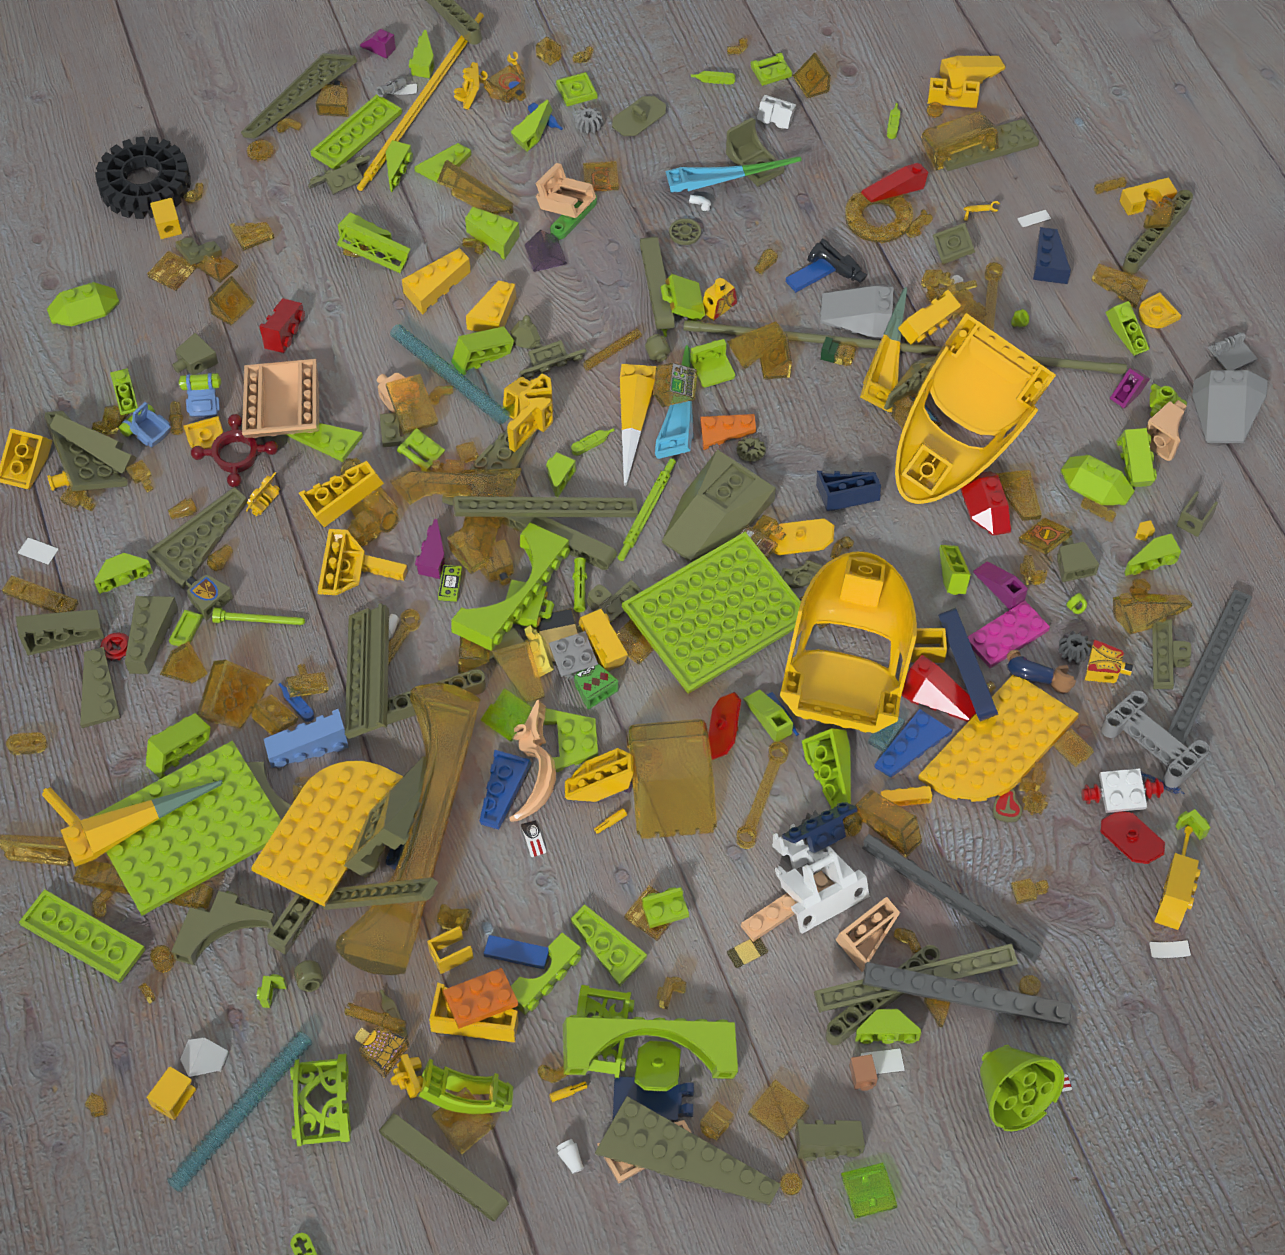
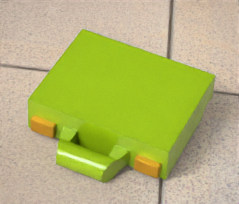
M671 274L665 280L666 284L660 287L662 299L670 303L672 313L691 318L693 321L701 320L705 316V310L699 283Z
M511 580L506 599L520 591L526 582ZM542 585L540 593L532 598L530 606L525 607L520 619L515 620L513 624L531 625L537 628L541 618L548 619L551 617L554 603L547 600V586ZM543 606H546L545 612H541Z

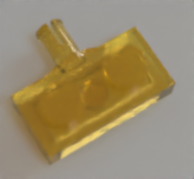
M305 664L297 666L300 675L286 677L285 680L290 697L326 693L329 689L325 673L308 674Z

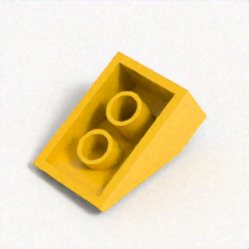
M10 428L0 463V483L30 490L48 459L53 441L40 435Z

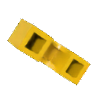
M930 78L927 104L977 108L980 82L963 81L961 88L950 89L947 86V79Z
M1169 177L1158 179L1153 182L1123 189L1120 203L1129 216L1143 212L1147 200L1156 202L1158 207L1168 205L1176 196L1177 190Z

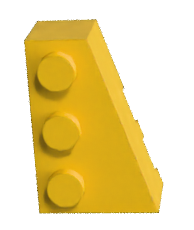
M949 290L945 291L938 300L935 298L931 301L932 304L926 308H921L900 325L898 330L910 345L916 341L918 343L922 342L927 337V334L929 336L933 335L938 330V327L944 328L949 323L948 319L961 307Z
M1177 853L1174 854L1163 888V896L1159 902L1160 907L1154 920L1155 923L1179 930L1186 910H1191L1194 898L1191 895L1194 896L1197 883H1194V881H1198L1201 871L1197 869L1199 860Z

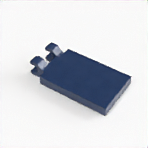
M614 1077L613 1120L627 1096L673 1123L678 1122V1117H693V1104H682V1096H694V1083L679 1084L678 1080V1084L668 1091L644 1090L636 1084L635 1077Z

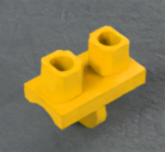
M408 1054L401 1055L402 1060L397 1063L398 1068L393 1070L395 1075L390 1081L392 1085H399L401 1090L406 1088L409 1098L412 1099L416 1098L422 1089L424 1078L421 1076L417 1077L415 1072L421 1070L422 1063L419 1057L409 1058Z

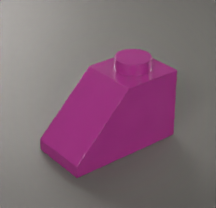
M379 29L369 34L360 44V47L387 59L396 49L394 34Z
M1129 368L1110 399L1121 407L1126 408L1140 395L1150 378L1137 369Z

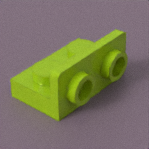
M671 887L665 890V892L658 894L650 893L642 898V907L649 928L689 917L682 887Z

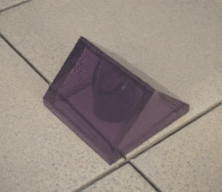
M539 230L524 245L533 272L567 264L558 238L543 230Z

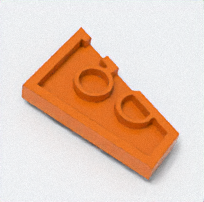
M755 414L700 417L703 450L708 449L709 446L714 444H723L726 440L732 438L738 439L756 433Z

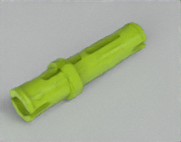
M581 557L574 559V573L572 574V579L574 580V611L578 613L586 610V559Z

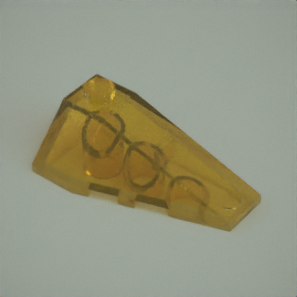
M1123 593L1120 596L1113 597L1114 618L1130 634L1148 630L1153 627V623L1157 621L1164 622L1167 616L1177 615L1192 607V603L1184 595Z

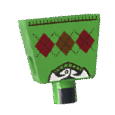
M599 664L578 671L574 676V685L588 710L619 691L618 680Z

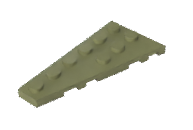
M64 411L45 412V421L72 491L127 486L128 480L125 477H121L118 471L50 427L55 414L71 420Z
M235 487L149 549L147 551L148 556L184 589L188 578L196 573L247 503L246 497Z

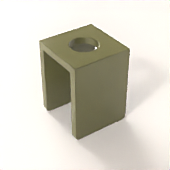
M1198 491L1195 492L1181 512L1177 523L1178 527L1196 537H1199L1211 520L1218 505V502L1215 501L1203 520L1189 514L1196 503ZM1186 521H1191L1195 527L1189 526Z

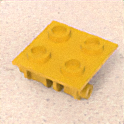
M276 472L271 477L267 475L259 489L256 488L252 492L250 499L247 501L248 507L246 512L252 509V513L255 516L261 515L269 506V503H272L276 496L279 495L280 488L276 485H271Z

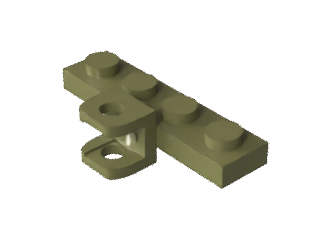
M630 580L612 596L604 586L598 584L589 592L586 603L593 611L602 609L608 615L611 624L625 612L622 608V603L642 592V590ZM578 625L576 629L580 633L583 632L580 625Z
M1152 619L1153 689H1173V667L1183 668L1190 665L1191 643L1173 641L1172 619Z

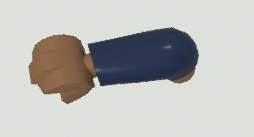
M1012 650L1007 654L1009 661L1007 668L1016 677L1051 684V687L1059 693H1068L1075 686L1076 680H1074L1073 676L1067 674L1069 669L1067 665L1058 666L1054 672L1053 668L1027 660L1026 657L1021 656L1018 650Z

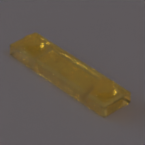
M12 575L2 589L3 594L54 613L72 612L79 604L77 599Z

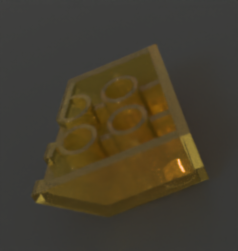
M226 659L213 661L197 715L212 723L242 728L253 712V707L258 700H261L264 696V691L274 680Z

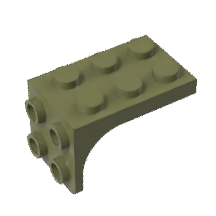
M753 117L735 127H731L727 131L726 155L737 166L777 161L761 144L756 133V120ZM781 166L747 175V177L758 187L783 174L785 168Z

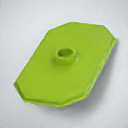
M649 1041L639 1047L635 1083L644 1090L668 1091L676 1086L679 1080L681 1049L669 1041Z

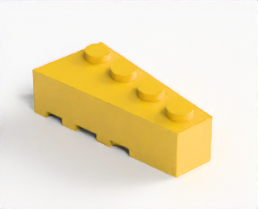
M460 248L403 278V293L423 315L430 305L433 306L440 296L447 294L449 288L457 285L471 272L469 258Z
M365 461L346 470L345 474L335 475L330 478V481L323 484L318 483L313 486V489L309 491L303 490L299 494L314 517L323 527H326L383 485L384 482L372 466Z
M437 982L429 1019L431 1032L515 1042L519 1024L518 1011L509 1009L458 1029L443 996V990L447 989V987Z

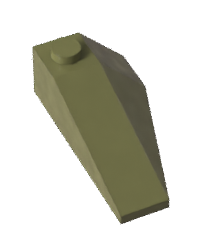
M936 357L924 358L914 362L888 395L884 409L888 410L910 398V396L917 394Z

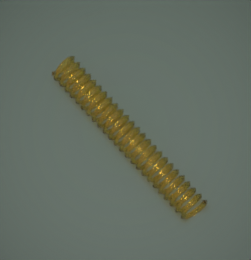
M636 328L615 341V343L604 348V350L593 355V357L584 361L585 369L589 371L588 369L594 368L600 362L605 361L611 355L627 347L633 341L642 337L641 332Z

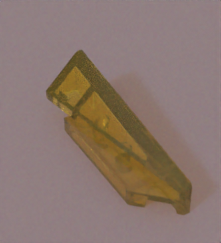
M449 160L445 161L437 183L452 188L451 195L473 207L496 215L500 212H508L509 214L514 212L511 201Z
M0 834V848L5 852L4 856L8 860L68 866L72 861L63 837ZM89 861V862L84 863V864H85V865H91V864H92V861Z

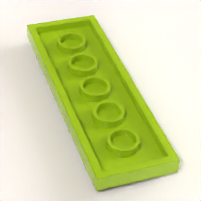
M376 94L310 151L311 156L330 168H334V170L339 169L340 165L346 163L402 114V108Z
M45 889L19 921L22 927L119 983L123 981L146 950L143 945Z

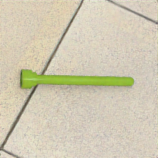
M214 608L212 614L213 623L235 620L292 625L305 624V619L301 617L230 613L222 608Z

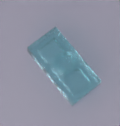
M898 717L896 723L873 733L868 740V744L885 752L905 724V720Z

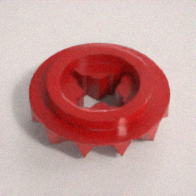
M120 632L106 636L101 642V647H104L106 657L112 661L113 659L120 660L126 656L129 637ZM112 643L120 646V650L114 649Z

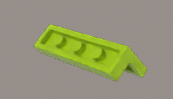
M348 220L337 242L338 246L398 273H401L410 253V248ZM347 237L352 239L353 243L347 244L343 240ZM365 245L369 250L363 251L359 246ZM381 252L385 257L379 258L375 253ZM391 260L401 261L400 266L392 264Z

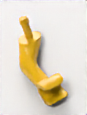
M994 201L990 205L967 206L963 209L966 211L964 221L968 220L969 212L989 210L998 212L999 210L993 209L992 205H1000V203Z

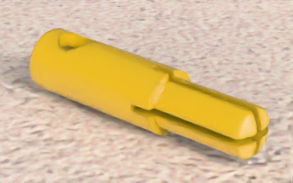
M623 808L595 827L594 831L599 834L606 828H610L627 816L626 811Z
M584 1081L549 1093L550 1099L553 1103L574 1095L576 1092L588 1088L587 1083Z

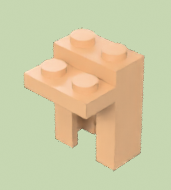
M559 163L552 166L535 183L539 191L536 198L542 210L577 218L596 198L592 184L566 178L562 165ZM578 201L583 202L578 208L574 207Z

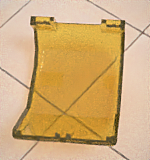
M702 719L630 725L626 731L627 748H629L630 754L633 755L634 773L632 781L637 834L641 835V839L655 838L656 833H659V838L675 836V832H679V836L696 834L695 830H699V834L714 833V828L717 827L714 775L709 735L705 721Z

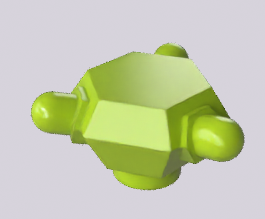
M1157 384L1151 385L1149 404L1152 409L1150 412L1151 417L1168 402L1174 404L1179 400L1187 406L1186 400L1181 399L1170 386L1160 387Z

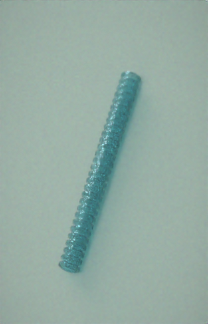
M397 324L392 328L390 332L392 338L413 353L425 365H428L429 368L462 393L463 396L470 399L472 403L489 415L490 418L497 421L499 425L508 420L509 411L494 401L493 398H490L489 395L463 376L462 373H459L458 370L410 333L409 330L401 324Z
M299 1031L296 1033L297 1037L294 1036L292 1038L293 1041L288 1042V1047L285 1046L283 1048L284 1051L279 1052V1057H275L274 1062L269 1064L270 1067L265 1068V1073L262 1072L260 1074L261 1077L256 1078L257 1082H253L251 1084L252 1087L247 1088V1093H243V1097L237 1100L238 1103L233 1104V1109L230 1108L228 1110L229 1113L223 1115L224 1119H220L219 1124H215V1129H211L209 1131L210 1134L205 1136V1140L200 1141V1146L197 1145L195 1147L196 1150L191 1151V1156H187L185 1162L182 1161V1166L176 1168V1173L173 1172L172 1177L167 1178L168 1184L177 1192H182V1188L184 1186L187 1187V1182H191L193 1180L192 1176H196L197 1171L202 1170L201 1166L207 1164V1159L210 1160L212 1158L211 1155L216 1154L215 1150H219L221 1148L220 1145L225 1144V1139L230 1138V1133L233 1134L235 1132L234 1129L240 1127L239 1123H243L244 1118H248V1113L254 1111L253 1107H257V1103L263 1101L262 1097H266L267 1092L272 1090L271 1087L276 1086V1081L279 1082L281 1080L280 1077L285 1076V1071L288 1072L290 1070L289 1067L294 1065V1061L303 1055V1051L308 1050L307 1046L312 1045V1040L305 1033Z

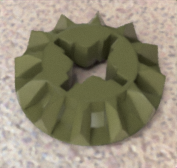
M752 436L750 438L744 437L737 445L738 456L749 462L760 460L766 452L764 442H761L759 437L756 439ZM754 445V449H751V450H749V452H748V447H751V446Z

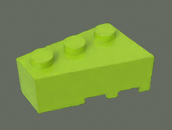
M472 207L465 217L466 232L479 242L485 243L491 251H496L505 260L520 237L519 223L476 207Z
M504 326L458 336L451 363L461 376L466 375L465 371L475 367V369L481 367L480 364L488 360L493 362L510 354L514 339Z
M1147 428L1124 430L1116 442L1117 446L1121 445L1123 453H1120L1121 460L1125 459L1126 467H1124L1126 479L1132 487L1151 486L1157 477L1156 469H1153L1152 464L1154 454L1150 451L1151 436L1147 433Z
M194 713L189 717H184L173 726H168L164 731L151 736L148 739L146 766L159 779L165 777V771L172 766L176 768L180 764L179 760L186 754L192 755L209 740L211 727Z

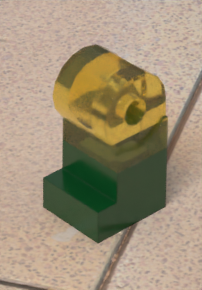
M826 337L821 349L820 360L850 366L854 360L856 349L851 345L835 343L833 338Z

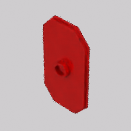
M736 692L720 697L712 709L706 753L712 760L727 755L735 743L741 698Z
M1123 811L1115 812L1101 820L1100 832L1132 862L1149 864L1164 855L1165 842L1135 814Z

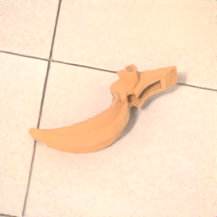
M539 700L536 701L525 725L519 724L514 728V732H517L514 735V739L519 740V749L529 757L538 758L539 770L531 795L524 806L509 817L511 822L520 821L537 812L551 796L556 782L555 762L552 756L540 747L546 743L543 736L546 706Z

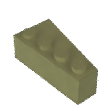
M136 596L125 657V664L129 674H149L158 655L157 651L165 639L166 631L170 628L172 618L178 611L174 597Z

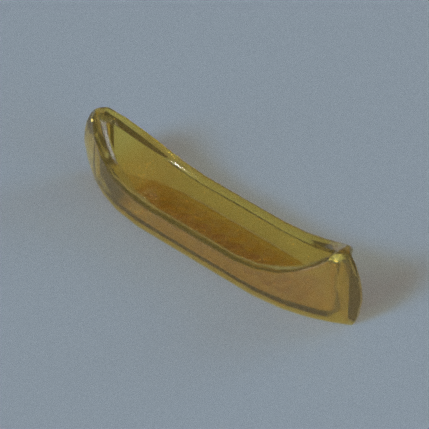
M431 683L416 686L410 691V701L420 726L425 747V757L427 758L426 772L419 799L420 807L414 813L415 821L408 832L410 836L405 843L401 858L389 882L433 878L481 701L473 693L458 686ZM426 901L371 906L359 920L338 937L336 951L351 965L363 971L381 975L405 974Z

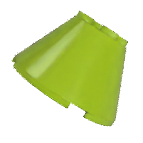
M1004 1045L992 1052H986L982 1057L983 1063L980 1068V1076L990 1118L997 1127L1003 1128L1004 1131H1018L1035 1124L1047 1114L1045 1110L1052 1101L1056 1103L1061 1095L1064 1086V1072L1062 1067L1051 1058L1012 1048L1009 1045Z

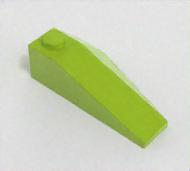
M832 728L801 740L805 760L814 770V777L821 783L822 791L831 808L836 807L841 802L851 804V761L847 731Z

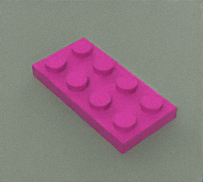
M1023 601L968 636L973 651L989 668H992L1006 659L1010 651L1020 650L1048 632L1050 626L1026 601Z

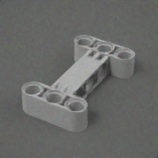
M1134 691L1106 716L1101 727L1102 734L1108 738H1114L1124 730L1168 766L1163 782L1169 788H1177L1204 763L1210 747L1207 742L1202 740L1193 742L1188 748L1143 713L1148 701L1147 695L1142 691Z

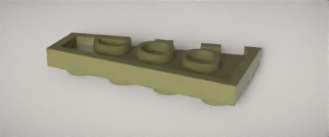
M104 647L84 652L81 728L120 718Z

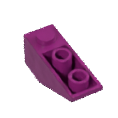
M434 519L433 524L428 527V537L422 542V552L416 557L415 566H417L418 574L440 579L443 565H446L438 520Z
M988 561L973 570V573L1009 610L1025 601L1028 588L1015 575Z

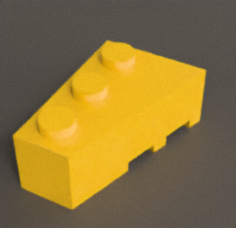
M498 280L466 315L467 330L479 332L505 327L516 299L515 284Z
M602 609L580 617L578 623L582 631H585L597 663L606 671H611L624 665L628 654L615 630H613L608 615Z

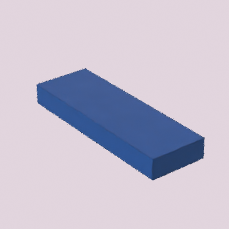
M819 259L786 277L785 282L796 293L833 273L836 269L826 260Z
M489 935L484 950V957L544 970L549 955L548 947Z

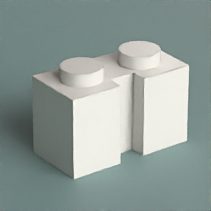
M764 95L760 102L757 119L766 124L774 122L777 127L788 129L793 119L796 104Z

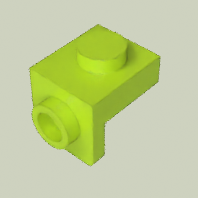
M1196 809L1189 813L1187 811L1182 813L1178 817L1176 824L1178 830L1186 825L1192 827L1194 834L1199 840L1206 837L1211 828L1208 821Z
M277 974L263 976L262 986L258 987L257 1000L260 1001L263 1008L271 1007L274 988L286 989L285 978Z

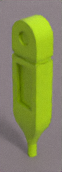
M702 71L696 75L691 74V77H695L704 83L731 85L735 83L736 78L735 74L727 72Z
M895 103V107L890 111L887 137L889 139L897 137L900 119L898 103Z
M614 428L607 431L598 430L573 443L571 453L579 456L585 453V451L587 452L606 441L609 434L615 431Z

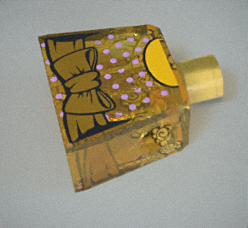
M376 1026L371 1033L361 1028L355 1036V1039L362 1043L359 1048L361 1056L383 1078L387 1077L400 1060L401 1055L410 1047L406 1037L381 1026Z

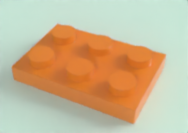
M502 968L443 990V996L458 1029L518 1006L517 998Z

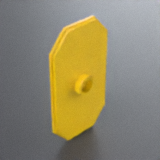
M825 518L781 523L769 532V541L772 542L771 544H775L770 549L776 555L824 550L834 541L835 525Z

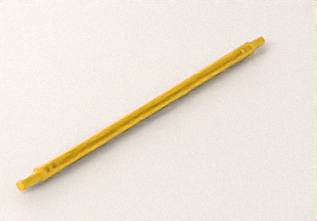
M479 12L474 19L478 24L484 17L483 13ZM462 35L363 174L364 177L357 186L359 191H363L367 183L372 181L386 161V150L391 141L399 142L468 43Z

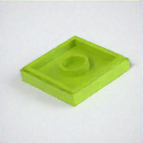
M586 72L556 80V86L566 106L597 99V93Z

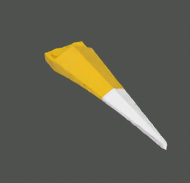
M621 364L620 398L625 486L629 479L635 452L655 388L657 366Z

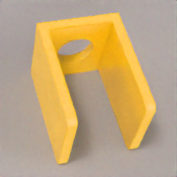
M172 198L150 203L160 239L182 234Z
M917 628L915 644H940V647H914L911 663H915L921 655L934 663H944L947 652L945 628Z
M460 926L427 941L429 953L440 974L474 958L471 946L465 947L442 959H439L436 953L463 939Z
M168 1067L146 1098L151 1107L175 1121L196 1092V1088L190 1085L192 1080L172 1067Z

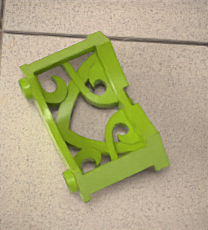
M581 985L576 1015H580L581 1018H587L590 1014L595 1016L597 1012L598 1016L603 1018L621 1016L624 1019H628L629 1012L633 1013L635 1000H631L632 992L624 993ZM588 996L604 998L602 1005ZM613 999L623 1001L622 1010L620 1012H616L614 1010V1008L616 1007L615 1003L611 1005L608 1011L606 1009L608 1000ZM625 1039L617 1041L601 1051L589 1064L588 1071L615 1074V1078H619L620 1071L625 1070L626 1058H622ZM619 1043V1049L617 1053V1051L613 1050V1048ZM602 1055L603 1060H598V1056ZM607 1057H614L615 1062L608 1061Z
M347 1053L338 1054L337 1059L300 1062V1059L295 1060L294 1067L290 1068L291 1080H293L295 1126H292V1139H296L297 1147L305 1144L341 1141V1143L350 1142L349 1103L344 1102L347 1101V1093L349 1092ZM304 1074H310L308 1078H303ZM328 1079L329 1083L332 1080H335L336 1083L332 1086H329L325 1080ZM319 1083H322L326 1091L337 1094V1097L326 1102L322 1109V1114L316 1111L306 1100L310 1092ZM301 1084L306 1085L301 1091ZM301 1107L307 1114L301 1115ZM331 1107L337 1108V1111H336L335 1114H332V1113H330V1111H329V1118H328V1117H327L328 1110H329ZM317 1122L320 1123L319 1134L304 1135L306 1123L311 1124V1132L316 1129ZM325 1127L340 1131L324 1134Z

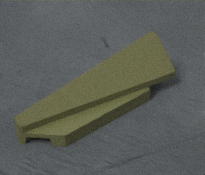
M55 414L50 425L53 430L119 473H124L136 461L137 457L121 451L124 443Z

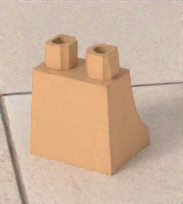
M1179 400L1174 404L1168 402L1148 421L1146 427L1147 433L1151 436L1150 450L1167 461H1171L1174 458L1180 443L1178 428L1187 406Z

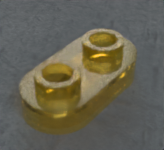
M39 732L13 734L6 741V747L13 755L41 753L48 745L44 734Z

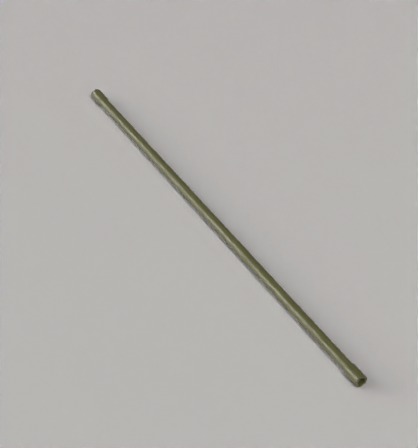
M684 321V331L693 332L702 331L822 344L825 338L829 337L833 338V342L839 343L841 346L877 349L881 341L711 324L699 321ZM900 342L901 352L938 355L942 348L941 346L910 345V343ZM1028 355L1043 366L1101 371L1122 375L1126 374L1127 364L1101 363Z

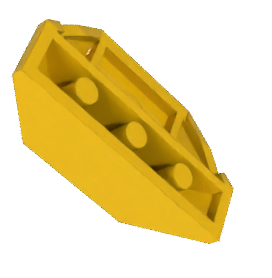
M329 529L318 594L339 595L360 584L365 552L348 530Z
M616 748L585 761L574 772L572 777L565 781V798L567 800L596 802L628 789L634 773L633 755Z

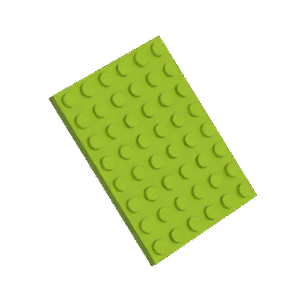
M743 532L624 601L622 608L689 694L794 631L801 601L749 535Z
M233 741L93 815L97 816L222 780L223 782L221 786L154 821L106 852L142 916L262 850L280 824L281 819Z

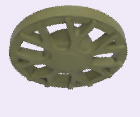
M679 219L671 224L669 235L677 244L690 245L699 240L701 227L694 220Z

